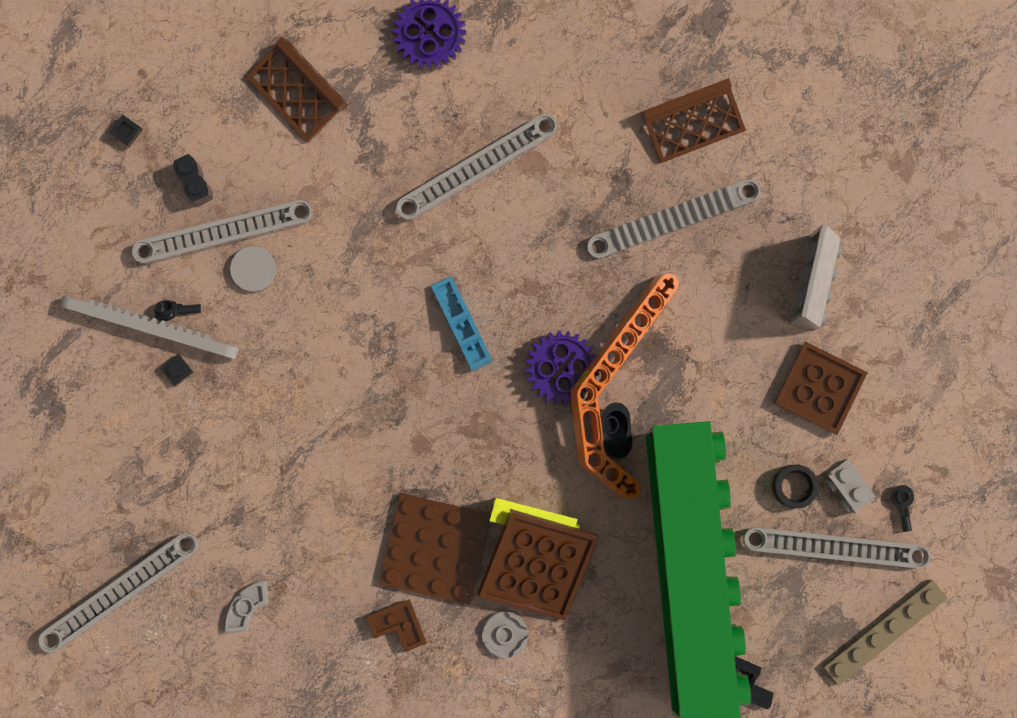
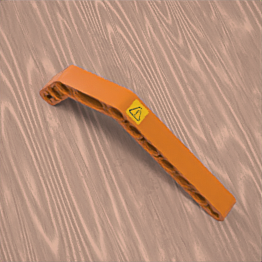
M673 274L659 275L651 281L571 390L570 396L579 464L620 498H636L640 494L641 486L634 477L605 455L598 396L677 291L679 282ZM650 297L655 301L654 308H651L648 304ZM637 315L642 320L639 327L635 324V317ZM623 333H625L628 336V342L626 345H624L621 341V336ZM610 351L615 356L613 363L608 361V353ZM596 370L601 372V379L598 382L594 378ZM583 388H585L588 392V396L585 400H583L580 396V392ZM586 411L590 413L593 439L589 443L585 438L583 415ZM591 454H594L596 461L594 465L590 466L588 458ZM609 468L613 471V476L610 480L606 477V472ZM621 482V483H623V484H628V486H627V488H626V487H624L622 484H618V483Z

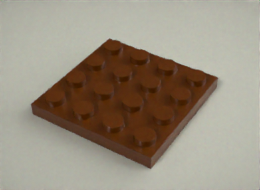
M400 493L379 584L470 605L491 514Z
M510 509L477 594L480 598L566 620L599 537L596 533Z

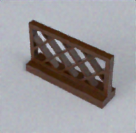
M281 37L276 42L277 45L246 77L307 142H310L340 111H344L349 104L286 38ZM278 52L284 57V67H272V58ZM260 70H268V83H259L254 76ZM272 70L284 71L283 83H272ZM288 71H297L299 73V84H288ZM303 78L307 81L308 84H303ZM272 87H283V100H275L272 97ZM287 87H299V100H287ZM303 87H312L315 90V100H303ZM287 103H299V116H290L287 113ZM303 103H315L314 116H303ZM319 103H327L333 109L327 116H318ZM303 119H314V129L309 134L302 129Z
M729 78L640 112L643 121L646 123L660 163L746 131L731 90L732 85ZM727 94L730 102L726 111L715 106L718 98ZM714 99L712 104L707 102L709 100ZM701 103L710 107L705 119L694 114L697 105ZM693 107L691 112L686 111V109ZM713 109L725 114L720 126L708 121ZM680 111L689 115L684 127L672 122L676 113ZM672 115L670 120L665 119V117ZM728 116L736 119L738 129L729 131L723 128ZM692 117L704 122L699 134L687 129ZM661 120L668 123L663 135L654 132L651 122ZM706 124L718 129L715 137L712 139L702 136ZM671 125L682 130L677 142L666 137ZM721 130L726 132L725 134L719 136ZM685 132L697 137L694 145L691 147L680 144ZM700 139L705 140L704 142L698 144ZM664 140L676 145L672 154L665 157L661 151ZM678 147L683 148V150L677 152Z

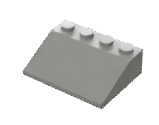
M822 224L809 236L789 324L817 330L826 323L827 312L824 310L826 303H830L833 290L829 288L831 280L834 281L838 268L834 266L836 258H840L843 245H839L841 238L827 225Z

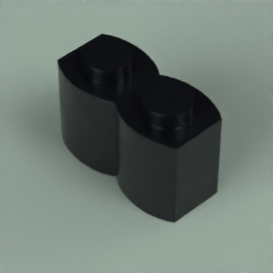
M190 154L174 160L175 173L183 181V188L187 197L197 206L213 200L212 189L203 179V171L199 163Z

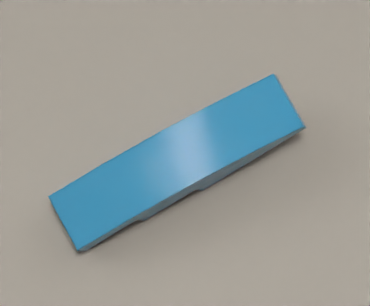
M452 276L431 285L472 372L492 363L493 360Z

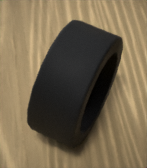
M800 464L781 468L775 475L772 483L776 500L783 506L793 509L804 508L810 505L817 497L819 491L815 473L808 467ZM791 473L802 474L809 483L807 495L800 500H791L782 491L783 479Z

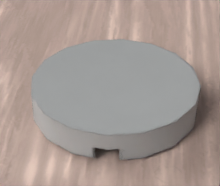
M245 247L238 251L232 259L230 266L231 277L236 285L243 290L249 292L263 291L275 279L277 273L276 261L268 251L261 247Z
M509 611L494 613L486 620L482 630V639L484 646L492 655L498 658H511L518 655L524 649L528 641V630L526 623L519 615Z

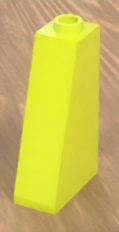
M499 498L495 499L490 521L504 525L510 509L580 529V525L577 524L578 519Z

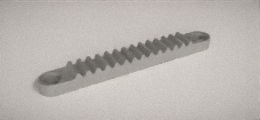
M549 114L538 116L402 197L396 206L398 215L404 220L411 221L432 210L435 206L442 204V202L449 200L459 192L464 191L467 187H471L482 178L496 172L499 168L511 163L514 159L526 154L529 150L534 149L555 135L557 130L555 118ZM542 121H549L552 124V129L549 132H542L539 129V124ZM407 202L415 206L414 212L409 215L404 214L401 210L403 204Z
M744 180L628 224H623L620 227H615L593 236L588 241L587 252L594 259H603L749 205L760 196V186L754 180ZM743 187H753L755 191L754 196L751 198L745 197L742 194ZM596 241L603 242L605 245L604 252L595 253L592 250V244Z
M297 200L143 239L134 244L132 255L138 262L143 264L169 260L173 257H180L181 255H188L201 250L204 251L209 248L224 246L236 241L240 242L244 239H251L252 237H259L306 224L312 219L313 210L306 201ZM304 206L307 208V215L304 218H297L295 216L297 207ZM142 246H149L151 249V253L147 258L139 256V249Z
M63 296L59 306L236 360L239 348L214 341L213 336L209 334L204 336L202 332H195L192 329L187 330V328L178 327L173 323L169 325V323L163 320L160 322L156 318L152 319L136 312L134 314L129 310L125 311L122 308L97 302L93 299L86 303Z
M757 527L749 528L743 535L744 545L750 550L909 568H924L930 563L931 559L929 550L925 546ZM754 532L759 533L762 539L761 543L757 546H753L749 542V536ZM915 550H921L924 554V559L920 563H915L912 560V553Z
M191 533L178 535L43 631L38 639L40 648L45 652L52 653L79 637L103 618L110 615L113 611L194 555L199 548L197 537ZM184 538H189L193 543L190 551H183L180 547V543ZM48 634H54L57 637L58 642L55 647L47 645L46 637Z

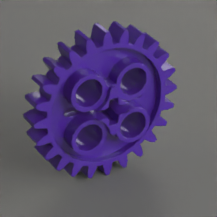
M410 0L411 7L403 5L405 13L398 12L397 16L400 21L395 20L393 22L394 26L398 28L392 30L393 35L398 36L393 39L394 44H400L397 47V52L405 51L402 55L403 59L405 60L410 57V65L417 61L419 69L424 64H427L428 70H431L432 64H435L440 69V62L442 61L448 66V58L456 60L454 52H462L458 44H465V39L461 37L467 35L466 30L461 29L466 26L465 21H459L462 18V13L454 14L457 9L456 5L449 8V0H446L443 4L441 0H419L417 4L414 0ZM427 13H433L436 15V17L432 21H427L424 19V16ZM418 18L428 31L433 30L435 38L443 43L444 47H441L431 34L426 35L424 27L416 22L415 19ZM412 28L419 30V34L414 37L409 36L407 33ZM442 29H450L452 33L447 37H443L439 34ZM427 44L435 46V50L430 53L425 52L423 48Z
M558 330L556 337H554L549 332L547 334L548 340L540 337L541 345L537 343L532 345L536 350L535 352H527L532 359L525 360L524 362L530 365V368L524 370V373L531 374V377L526 382L534 383L530 390L538 389V398L543 394L546 395V403L553 398L555 406L558 405L560 400H562L563 406H566L568 399L571 401L570 395L573 386L597 355H590L589 352L593 346L586 348L584 345L587 339L579 342V334L570 338V331H567L562 337L561 331ZM557 346L565 349L566 354L564 358H559L555 354ZM574 352L575 356L565 366V371L560 373L552 384H549L550 378L559 370L558 365L564 363L570 354ZM574 361L582 363L583 371L581 373L574 371ZM541 364H548L551 367L550 375L547 376L541 373ZM595 371L594 377L599 376V373ZM561 378L568 381L569 387L566 391L561 390L558 386V381ZM583 388L580 392V396L582 399L585 398L583 391L588 393L585 388Z

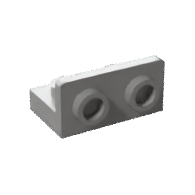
M848 459L824 475L827 479L825 484L832 493L836 492L841 498L839 503L846 512L857 513L861 507L876 497Z

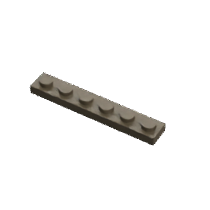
M929 580L823 665V668L838 686L841 685L948 598L934 580Z

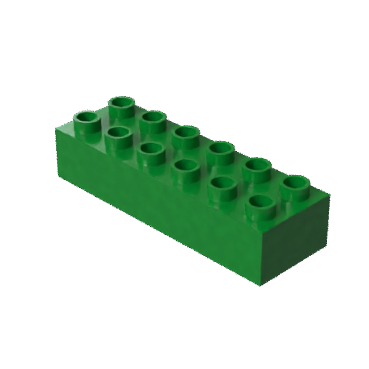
M711 421L652 426L645 433L672 715L675 718H741L740 705L751 704V692L748 676L742 675L741 672H736L735 656L746 654V643L743 626L731 624L730 607L741 605V593L738 577L726 576L725 558L736 556V544L733 528L722 529L720 510L731 507L729 482L727 479L717 480L715 463H720L721 460L726 459L723 431L712 432Z

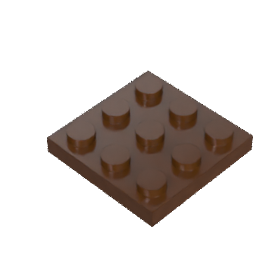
M805 341L774 404L838 435L868 372Z

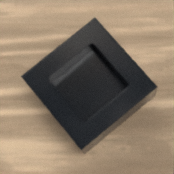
M122 114L109 133L130 148L143 129Z
M180 354L160 368L176 387L194 373Z

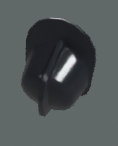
M614 402L609 404L600 413L604 448L607 453L613 458L621 459L626 457L632 448L631 419L627 407L622 403Z

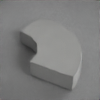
M267 580L248 586L233 600L225 618V633L249 630L250 619L253 613L260 606L269 604Z

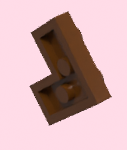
M410 599L366 616L374 639L396 630L405 652L427 644Z

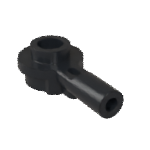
M162 300L156 304L154 314L159 320L169 321L179 314L201 313V304L183 305L176 304L175 301Z
M899 485L892 490L891 501L900 510L903 532L912 531L909 506L914 501V493L910 487Z

